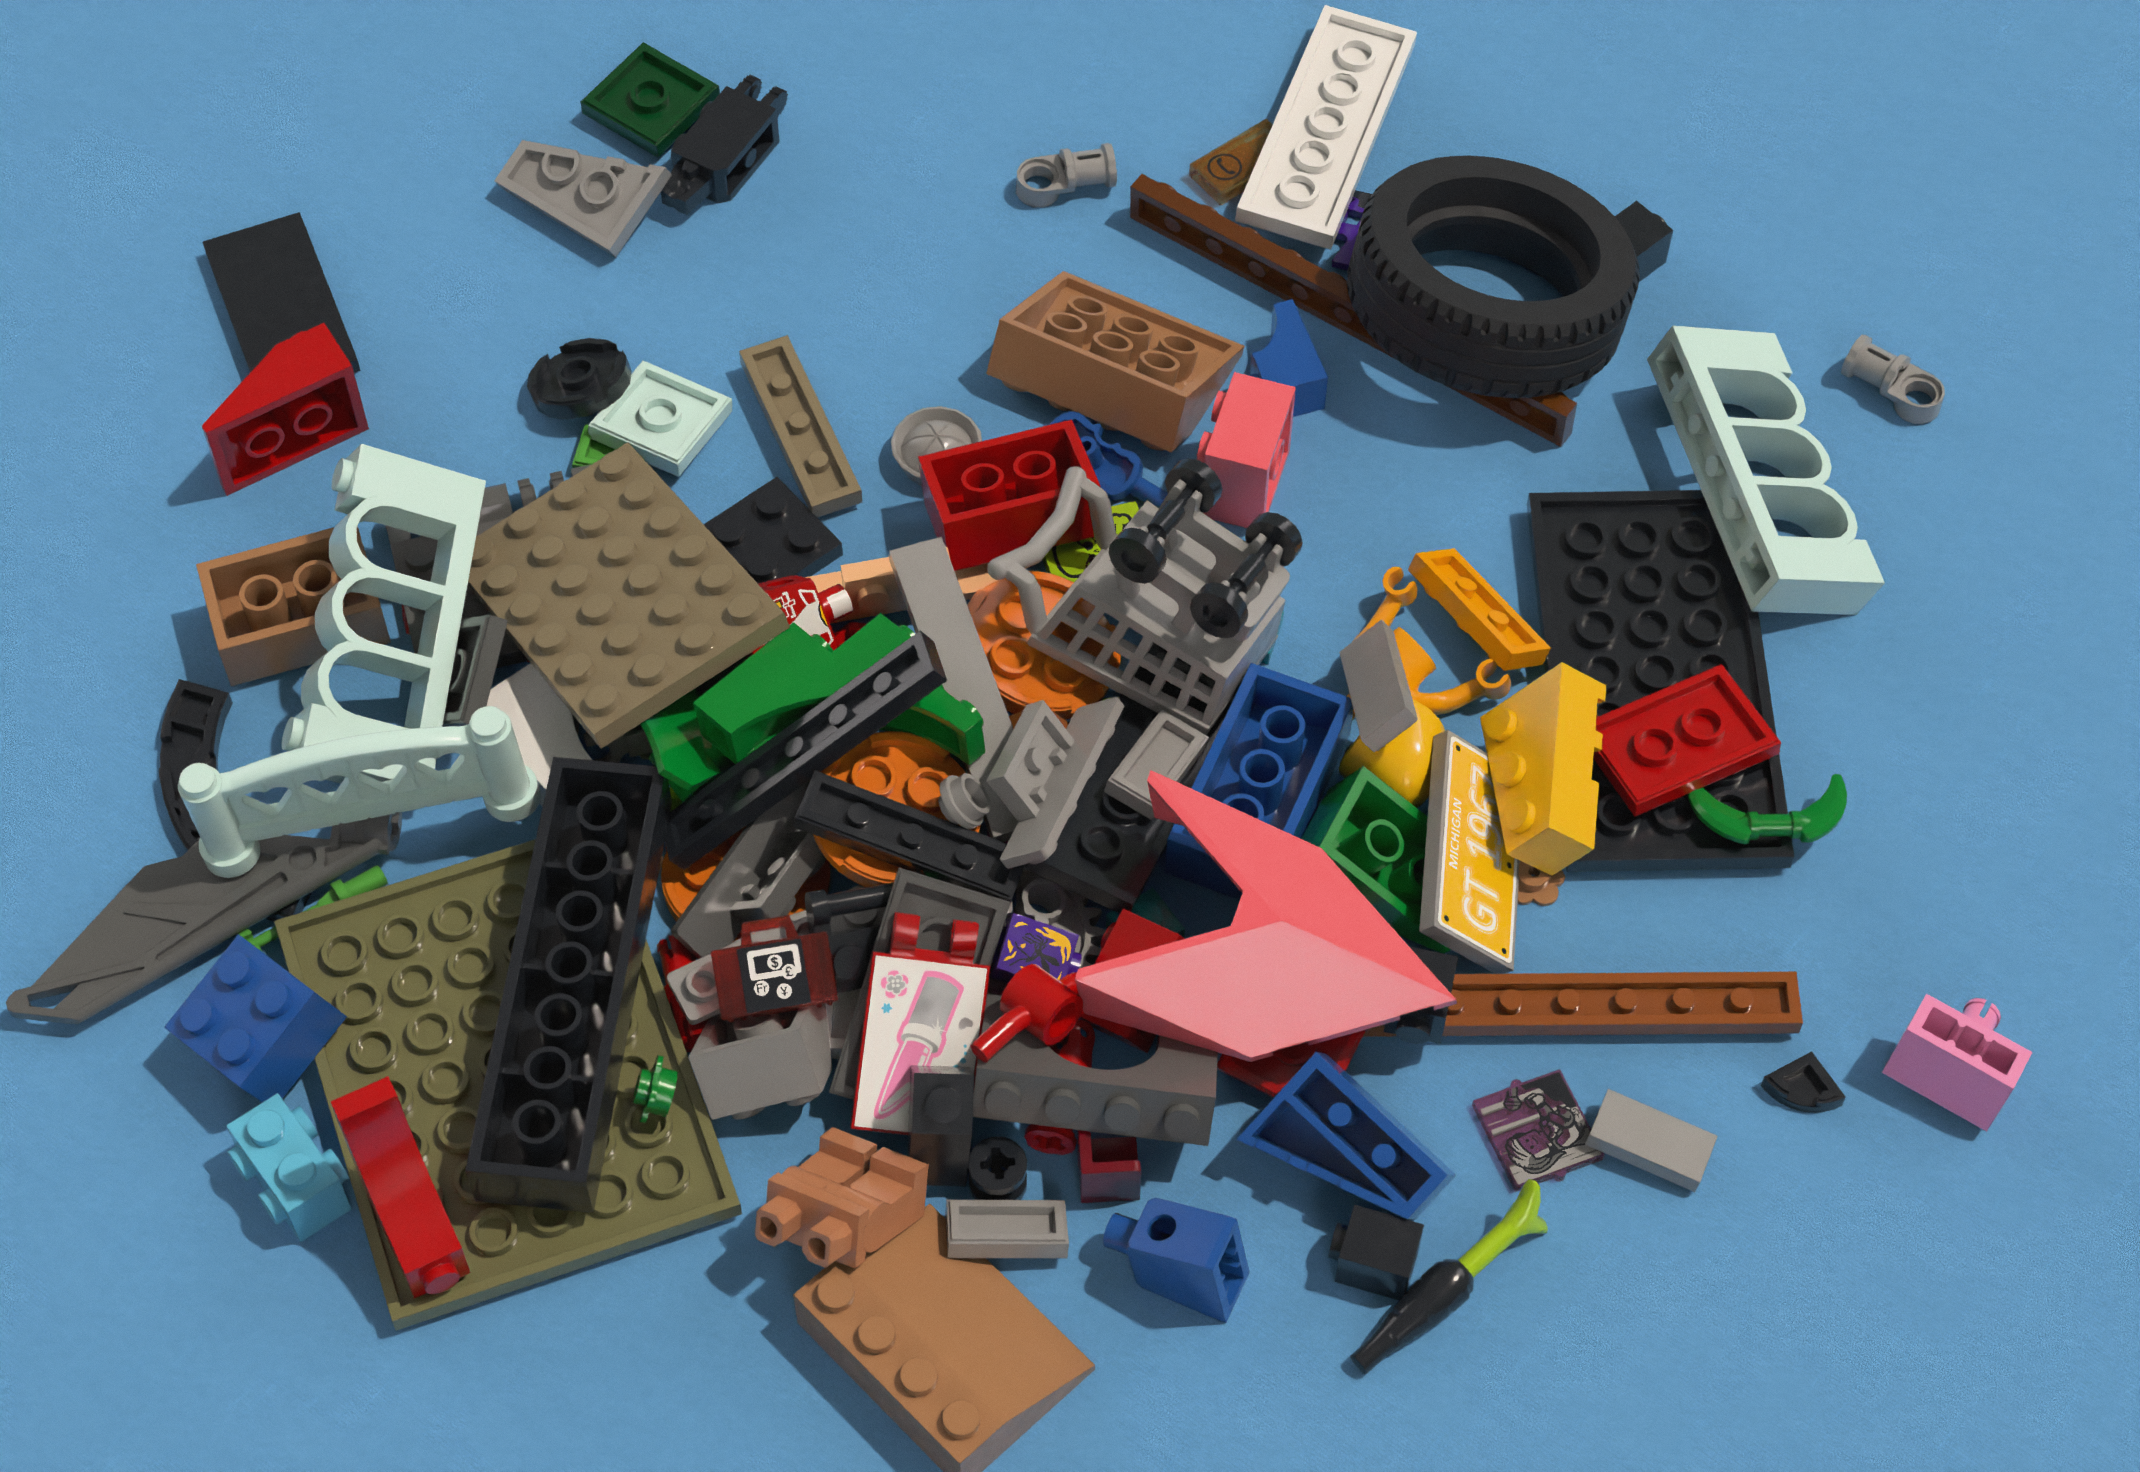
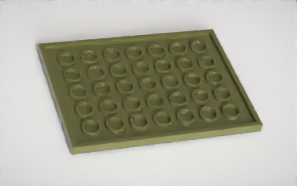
M536 839L274 921L289 973L347 1016L317 1054L315 1062L389 1313L396 1331L742 1214L740 1201L647 940L641 962L594 1213L475 1201L465 1170ZM657 1055L664 1057L663 1068L678 1071L674 1096L666 1117L649 1113L646 1123L639 1122L642 1105L632 1103L636 1081L640 1069L651 1070ZM389 1076L396 1091L412 1135L462 1246L471 1272L460 1277L459 1281L452 1288L438 1294L426 1293L415 1299L361 1183L330 1102Z

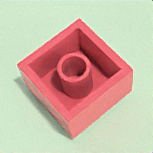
M1234 372L1228 391H1218L1211 416V421L1216 422L1213 433L1204 431L1197 452V460L1207 464L1215 471L1222 485L1221 497L1208 512L1204 513L1212 520L1248 528L1259 514L1269 512L1290 452L1296 387Z

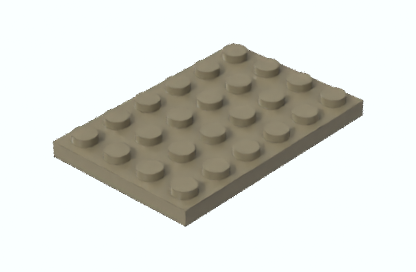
M628 442L476 536L467 586L491 615L508 620L505 630L507 635L601 749L790 628L787 618L779 606Z

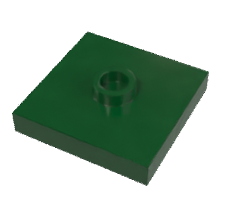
M643 42L582 99L580 104L582 114L654 156L659 157L699 118L703 107L709 101H714L720 94L719 85Z

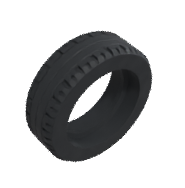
M1467 155L1439 157L1410 165L1388 178L1375 189L1365 205L1347 272V289L1352 306L1368 334L1389 355L1416 373L1446 386L1475 394L1504 398H1529L1551 395L1575 387L1599 373L1610 362L1617 350L1639 285L1640 273L1637 255L1626 231L1616 217L1593 196L1561 177L1530 165L1501 158ZM1444 250H1467L1499 256L1516 262L1539 274L1551 283L1564 297L1545 301H1517L1483 294L1444 276L1421 255Z

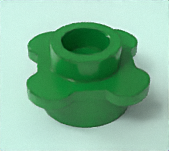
M657 1055L651 1070L640 1069L632 1103L642 1105L639 1122L646 1123L649 1113L663 1117L668 1115L675 1092L678 1071L663 1068V1056Z

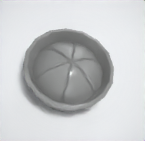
M937 406L922 408L907 415L896 426L891 439V446L894 458L908 478L922 486L918 456L981 442L982 437L980 429L972 418L959 410Z

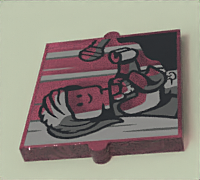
M1560 1069L1523 1083L1515 1079L1511 1082L1509 1088L1473 1100L1472 1107L1515 1192L1520 1191L1528 1179L1535 1180L1538 1184L1553 1178L1561 1182L1565 1179L1567 1173L1602 1161L1604 1158L1603 1152L1585 1145L1591 1128Z

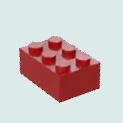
M1072 420L918 456L925 507L937 538L942 537L945 547H948L954 571L989 563L1000 555L1026 545L1054 512L1068 468L1073 466L1082 468L1086 472L1087 478L1101 488ZM1082 496L1074 522L1054 546L1094 537L1089 504Z

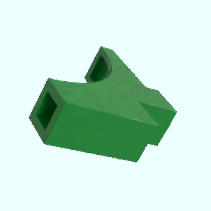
M880 613L833 651L818 634L810 636L793 622L790 628L770 640L693 702L701 736L733 763L737 764L915 635V633L905 625L897 626ZM943 685L880 729L912 733L925 738L954 754L969 766L986 752L982 728L984 721L981 714L970 702L955 699L944 690Z

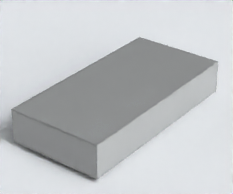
M1161 709L1110 776L1104 792L1152 820L1154 813L1147 783L1150 770L1180 783L1204 751L1209 737Z
M1608 1089L1585 1145L1695 1192L1700 1184L1718 1136Z
M946 1200L945 1218L948 1258L1068 1257L1069 1239L1065 1200Z

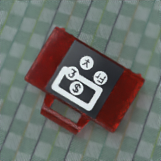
M790 915L743 922L741 946L711 951L721 1019L731 1023L737 1019L746 1021L749 1017L795 1011L808 1006L822 1008L825 1004L832 1006L833 1003L840 1001L828 933L819 932L799 936ZM782 928L786 930L787 938L759 943L752 942V933Z

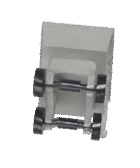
M1187 458L1179 460L1167 474L1165 485L1168 495L1160 508H1157L1147 500L1119 534H1116L1111 503L1106 491L1089 480L1082 468L1077 466L1068 468L1055 510L1026 545L992 559L988 563V574L995 580L1006 578L1017 587L1024 621L1027 629L1032 634L1027 643L1029 646L1156 713H1159L1162 709L1207 735L1234 699L1250 664L1259 665L1278 638L1277 633L1286 601L1280 595L1290 579V573L1283 566H1288L1301 551L1303 542L1299 530L1288 518L1278 513L1266 512L1259 514L1249 525L1245 534V542L1204 514L1221 497V481L1215 471L1207 464L1196 459ZM1082 496L1088 501L1094 537L1101 550L1046 616L1041 587L1035 576L1026 568L1039 563L1074 522ZM1080 598L1096 606L1088 618L1072 609ZM1104 613L1120 621L1113 632L1097 624ZM1061 621L1078 631L1070 643L1051 634ZM1129 627L1143 636L1138 646L1123 639ZM1087 637L1104 645L1097 657L1080 649ZM1153 643L1167 650L1163 661L1148 653ZM1114 651L1130 660L1124 671L1107 663ZM1177 658L1191 665L1188 675L1173 667ZM1140 666L1156 675L1151 686L1134 677ZM1202 673L1215 680L1213 689L1199 682ZM1166 681L1181 689L1178 699L1162 692ZM1192 696L1207 704L1204 713L1188 705Z

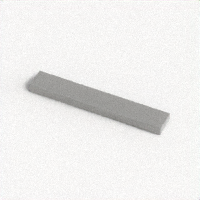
M938 537L890 550L889 561L915 633L921 630L935 643L947 681L942 684L944 690L958 701L966 700L970 702L983 718L984 726L982 728L986 752L970 766L964 761L963 764L966 772L973 775L982 784L990 799L991 809L983 816L990 837L1001 842L1009 841L1018 821L987 783V779L1013 731V726L943 539Z

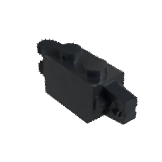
M749 74L735 89L726 86L714 101H709L703 107L696 123L686 134H681L673 144L671 160L673 161L674 168L671 171L672 176L661 191L662 203L687 215L705 198L717 204L731 201L780 142L777 118L782 110H784L788 100L787 91L777 86L775 88L772 87V90H769V93L761 101H758L756 99L761 93L762 82L761 79Z

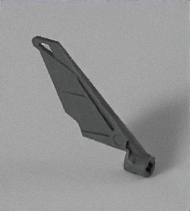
M402 812L332 826L330 839L282 835L258 840L261 851L257 863L245 874L232 878L217 876L207 868L199 852V837L198 841L183 856L144 866L31 987L15 990L6 1001L8 1011L11 1016L20 1019L80 1024L378 854L389 855L390 851L392 852L396 849L400 839ZM71 992L54 1009L33 1007L30 1003L33 1000Z

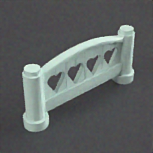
M485 706L476 710L471 716L469 724L464 726L402 729L340 738L280 753L224 773H219L215 768L207 764L194 763L182 771L178 782L179 794L200 835L199 852L207 868L213 874L224 878L243 875L254 867L261 851L258 840L481 796L483 797L486 809L494 818L505 822H515L531 815L538 807L541 798L537 778L534 772L524 764L509 716L493 706ZM449 753L460 754L450 769L440 771L418 762L424 758H440ZM393 764L403 765L393 780L384 782L360 773L367 769L380 770ZM332 776H345L339 788L329 793L320 792L303 784L312 780L324 781ZM276 787L288 788L280 802L268 805L246 796V794L251 792H267Z

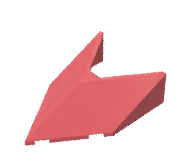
M1150 770L1147 783L1154 818L1184 826L1242 892L1232 924L1229 927L1079 968L1075 977L1078 994L1083 999L1084 1014L1253 1062L1273 1056V1051L1305 1042H1308L1310 1046L1398 1021L1400 1016L1429 1007L1437 1010L1457 1004L1454 996L1322 848Z

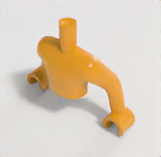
M1392 567L1384 574L1382 581L1386 597L1369 623L1355 639L1381 619L1390 627L1400 608L1412 604L1416 599L1418 589L1415 581L1410 582L1402 590L1393 589L1404 576L1402 568ZM1401 627L1394 630L1412 699L1429 708L1435 715L1450 713L1483 696L1493 700L1501 699L1510 691L1511 679L1508 674L1504 675L1496 683L1486 682L1487 678L1497 668L1494 660L1486 659L1477 667L1476 678L1442 692H1419L1420 684L1437 668L1425 650ZM1353 709V717H1352V720L1355 718L1354 709Z

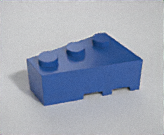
M1315 1052L1236 1139L1277 1157L1300 1170L1307 1171L1337 1185L1339 1188L1405 1219H1417L1456 1176L1452 1170L1330 1056L1320 1052Z

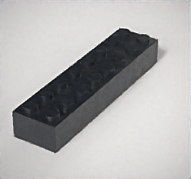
M553 757L465 1170L475 1201L594 1213L672 805L668 779L659 775L657 766Z

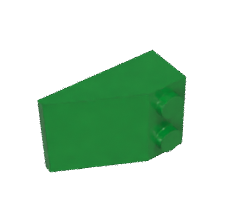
M1362 766L1328 789L1301 839L1322 848L1398 935L1445 954L1450 951L1448 947L1419 932L1428 817L1366 767Z

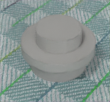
M964 773L959 777L951 775L940 783L941 795L938 802L944 816L951 823L961 825L966 829H974L983 822V816L991 809L990 799L982 784L973 775Z

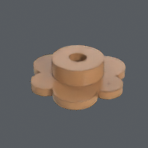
M1520 861L1518 904L1528 905L1534 901L1538 905L1549 906L1555 903L1559 893L1557 887H1560L1565 880L1564 872L1561 870L1551 876Z

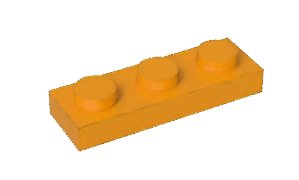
M1455 548L1415 554L1408 571L1421 583L1425 592L1437 600L1456 620L1457 626L1468 633L1488 654L1489 659L1496 662L1497 666L1503 671L1543 665L1551 647Z

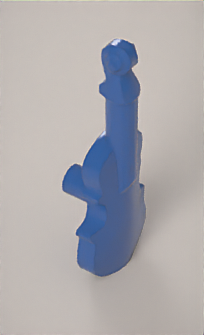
M1072 411L1059 415L1050 423L1051 425L1067 420L1073 421L1100 486L1106 491L1109 499L1119 500L1131 494L1144 503L1148 500L1157 508H1160L1168 492L1142 478L1143 465L1136 453L1122 449L1119 443L1108 444L1101 439L1103 428L1099 423L1092 424L1079 412Z

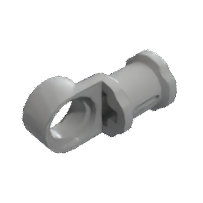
M1104 143L1101 144L1100 149L1071 152L1068 148L1060 149L1059 154L1026 159L1017 169L1016 194L1018 198L1026 205L1043 208L1057 201L1060 194L1075 192L1076 187L1096 184L1115 187L1117 184V169L1112 144ZM1033 176H1043L1049 179L1052 184L1047 188L1035 189L1026 184L1025 181Z
M1862 334L1855 341L1841 369V374L1848 378L1856 376L1878 387L1880 395L1894 402V409L1898 416L1913 424H1925L1933 421L1940 412L1945 395L1944 386L1938 378L1911 364L1910 357L1904 354L1896 356L1872 344V338ZM1912 391H1921L1929 395L1933 401L1926 405H1918L1908 400L1906 394Z

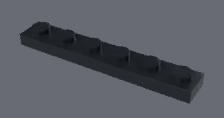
M920 630L672 810L669 814L665 836L669 861L685 870L809 781L815 770L818 772L823 771L945 683L947 678L934 641Z

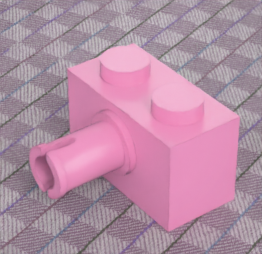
M1926 994L1881 1073L1987 1132L2015 1088L2032 1052L1994 1031L2000 1022L2001 1015L1993 1003L1985 1017L1982 1018L1979 1014L1987 1001L1985 999L1974 998L1969 1000L1964 1006L1963 1013Z

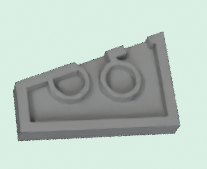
M522 140L494 181L503 190L612 256L617 257L672 174L666 167L651 164L648 167L634 165L620 158L607 156L606 159L582 155L577 150Z

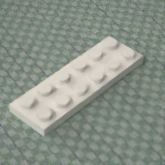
M1324 5L1239 201L1235 221L1326 249H1332L1415 46L1416 31Z

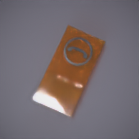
M1264 119L1190 164L1189 176L1219 205L1244 192L1273 124L1268 119Z

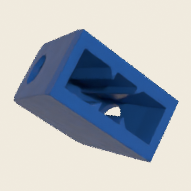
M1155 1197L1147 1201L1139 1220L1114 1213L1105 1229L1104 1247L1128 1255L1135 1281L1140 1287L1227 1323L1250 1273L1236 1218Z

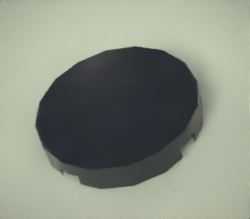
M586 338L565 343L559 347L561 353L551 359L548 354L541 357L530 371L527 382L528 391L539 412L550 418L569 420L592 415L606 409L618 400L630 385L632 370L623 350L622 352L619 351L615 343L606 339Z

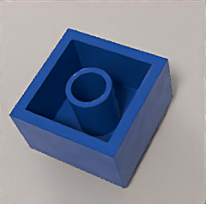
M238 934L164 1028L241 1089L259 1101L264 1102L277 1093L283 1099L347 1016Z

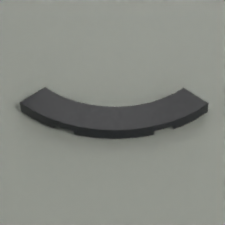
M179 679L169 700L161 728L160 739L162 745L159 778L163 800L171 822L187 852L198 841L200 835L179 794V778L182 771L194 763H204L218 771L220 737L233 702L228 692ZM311 893L268 916L266 919L274 922L301 913Z

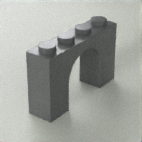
M988 988L982 1033L1004 1014L1000 1009V999L1004 990ZM1024 1029L1016 1034L988 1062L985 1063L978 1059L973 1095V1117L1208 1146L1216 1100L1218 1052L1158 1035L1155 1054L1146 1062L1125 1069H1095L1081 1066L1062 1058L1048 1045H1045Z

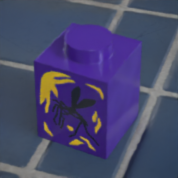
M1012 913L1005 919L990 967L989 978L1008 984L1019 970L1030 964H1037L1058 980L1072 972H1076L1080 967L1082 954L1074 952L1079 935Z

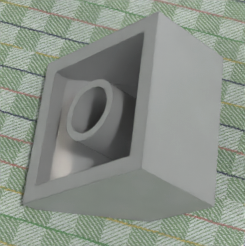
M818 984L811 985V1003L779 1010L769 1009L750 1014L747 1013L746 1003L743 1002L708 1019L688 1058L712 1120L732 1115V1118L737 1120L749 1118L760 1113L766 1106L786 1102L789 1106H798L814 1100L822 1093L832 1070L825 996L820 994Z

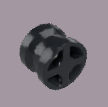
M990 1137L982 1140L973 1148L969 1156L968 1165L969 1189L972 1197L975 1200H1022L1027 1190V1158L1024 1150L1015 1141L1006 1137ZM1001 1166L1005 1167L1007 1170H1002Z

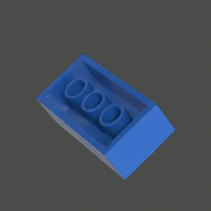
M1251 663L1191 789L1301 839L1314 816L1350 736L1353 717L1351 698ZM1174 824L1167 838L1165 873L1240 900L1242 892L1184 826Z

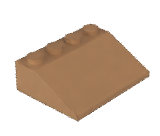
M1062 271L999 319L986 374L1002 380L1003 384L1012 390L1030 392L1048 400L1049 404L1054 408L1063 411L1079 412L1093 419L1096 424L1099 423L1104 429L1122 431L1140 439L1142 444L1148 448L1172 452L1192 434L1241 358L1245 346Z
M931 1204L925 1206L924 1216L876 1251L866 1252L865 1261L854 1269L834 1261L793 1294L797 1323L943 1472H982L1095 1370V1365L986 1258H948L946 1219Z

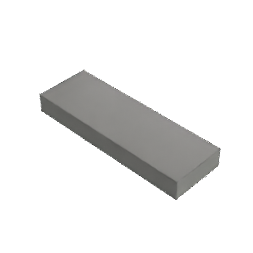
M1382 619L1339 652L1361 741L1373 752L1380 750L1418 720L1394 631Z

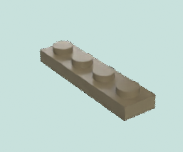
M788 335L740 350L741 366L808 509L816 517H820L862 503V490Z

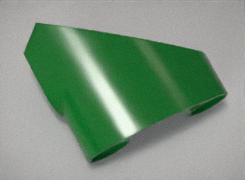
M693 689L640 724L653 751L648 757L654 766H657L659 775L668 779L669 786L682 802H685L736 765L701 736L693 702L702 696L703 693L696 689Z

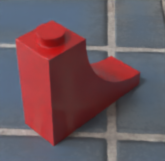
M389 1076L330 1101L361 1183L414 1299L426 1293L438 1294L452 1288L459 1281L460 1277L471 1272L462 1246L431 1180Z

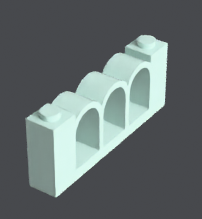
M1672 326L1647 358V361L1751 611L1857 615L1885 582L1867 541L1855 539L1858 526L1854 512L1844 498L1834 489L1825 485L1832 469L1830 458L1821 442L1809 431L1799 426L1803 422L1806 413L1804 398L1796 385L1788 379L1793 373L1775 333ZM1723 404L1742 406L1752 411L1760 419L1728 417ZM1747 461L1769 464L1778 469L1785 477L1753 476ZM1772 519L1793 522L1804 528L1812 537L1779 536Z
M364 444L357 447L346 459L341 458L338 461L331 485L332 490L338 491L335 511L348 515L333 529L329 539V559L335 573L341 580L321 597L315 611V630L322 646L328 652L318 659L304 676L301 684V703L304 710L297 714L295 718L290 717L282 737L283 750L291 751L317 743L369 733L442 727L486 484L485 480ZM363 521L376 522L438 540L431 582L387 570L371 563L362 554L357 543L358 524ZM350 592L363 593L424 610L425 615L418 653L415 654L375 643L358 636L348 626L343 614L345 594ZM336 664L351 665L412 682L404 727L356 715L343 709L334 699L329 688V673L332 666ZM424 758L418 762L435 769L437 758ZM393 764L380 770L367 769L360 773L384 782L393 780L403 765ZM332 776L326 780L342 783L345 776Z

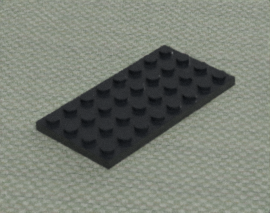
M1701 490L1529 493L1527 514L1541 638L1551 647L1544 661L1545 673L1563 662L1605 684V702L1597 703L1596 717L1722 664L1776 735L1759 613L1753 612L1750 609ZM1779 754L1703 787L1718 801L1746 814L1747 812L1788 814ZM1593 759L1592 780L1599 783L1594 850L1567 866V872L1791 868L1794 860L1792 839L1789 836L1759 837L1758 840H1750L1749 844H1741L1724 838L1707 827L1698 818L1689 803L1687 794L1638 816H1634Z

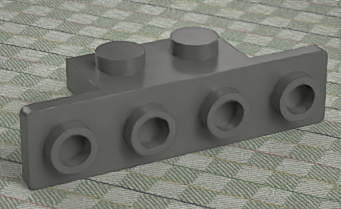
M811 779L745 827L671 930L672 935L696 959H700L732 944L745 925L776 923L782 920L793 909L796 903L794 896L805 880L815 875L824 865L826 858L819 849L814 835L793 827L795 815Z

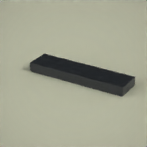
M816 770L793 822V827L902 869L912 872L919 871L921 875L1006 900L1010 903L1025 867V864L1012 868L1005 867L1000 860L1007 845L1004 842Z

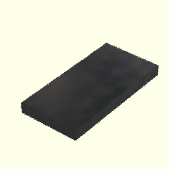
M300 212L202 242L250 372L276 344L291 338L296 333L307 331L322 323H325L350 361L354 373L361 371Z

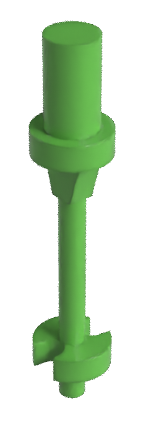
M376 865L345 883L338 879L329 884L330 890L316 905L305 911L388 885V881L381 868ZM276 926L255 938L249 929L238 933L260 951H262L260 947L279 938Z

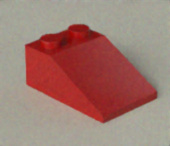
M325 323L307 331L296 333L291 338L276 344L202 425L222 489L227 496L369 429L353 367Z

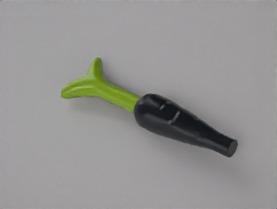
M1528 1179L1524 1183L1515 1202L1495 1227L1458 1260L1444 1259L1443 1261L1436 1262L1411 1286L1372 1336L1350 1356L1353 1363L1364 1374L1371 1371L1385 1357L1410 1343L1414 1338L1421 1336L1447 1318L1450 1313L1461 1307L1469 1299L1470 1293L1473 1291L1474 1277L1516 1239L1527 1234L1547 1233L1548 1226L1546 1222L1538 1216L1541 1203L1539 1184L1535 1180Z

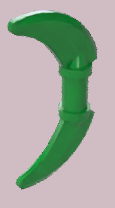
M1839 774L1832 775L1828 789L1819 800L1801 811H1789L1788 814H1758V812H1747L1746 814L1718 801L1703 787L1687 794L1694 813L1707 827L1722 837L1741 844H1749L1750 840H1758L1759 837L1789 836L1790 839H1800L1802 843L1816 841L1829 834L1838 825L1843 817L1847 803L1846 786L1842 776Z

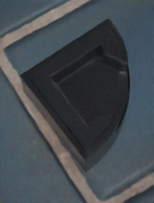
M1812 1051L1764 1076L1761 1087L1773 1099L1789 1108L1803 1112L1830 1111L1841 1107L1846 1098Z

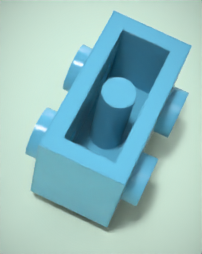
M277 1093L226 1125L235 1144V1147L227 1151L234 1166L245 1181L253 1177L256 1178L264 1190L258 1194V1198L276 1225L285 1220L300 1242L351 1210L342 1183L348 1180L349 1176L331 1149L321 1154L313 1143L312 1139L317 1137L318 1133L300 1106L290 1111Z

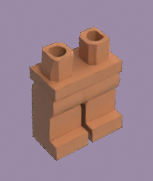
M832 1127L820 1136L819 1151L799 1167L792 1165L782 1174L778 1172L768 1179L766 1203L756 1212L755 1236L758 1241L776 1247L785 1240L801 1246L802 1252L809 1262L824 1268L837 1261L855 1269L865 1261L866 1252L876 1251L924 1216L929 1164L885 1147L877 1151V1144Z

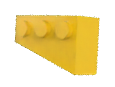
M1563 662L1480 717L1506 853L1551 876L1594 850L1599 783L1592 780L1594 752L1602 750L1603 734L1595 730L1597 703L1605 702L1606 697L1605 684Z

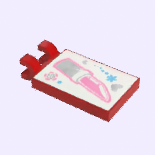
M894 912L890 953L872 951L850 1122L851 1129L908 1135L911 1065L970 1067L974 1073L975 1086L978 1058L973 1054L970 1045L982 1034L990 973L989 965L973 963L979 923L952 919L949 952L916 948L920 916Z

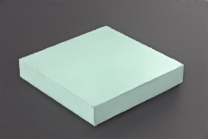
M643 360L631 374L630 385L623 395L595 416L588 425V433L591 435V439L613 449H618L628 442L648 464L679 477L731 414L732 398Z

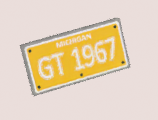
M1446 730L1433 737L1419 932L1494 974H1506L1514 971L1520 860L1506 853L1487 753L1453 732Z

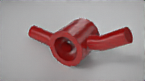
M1030 964L1019 970L1008 982L1002 993L1000 1009L1004 1014L970 1045L973 1054L979 1060L986 1063L1016 1034L1024 1029L1045 1045H1054L1060 1042L1074 1028L1083 1009V999L1078 994L1075 983L1077 971L1058 980L1037 964Z

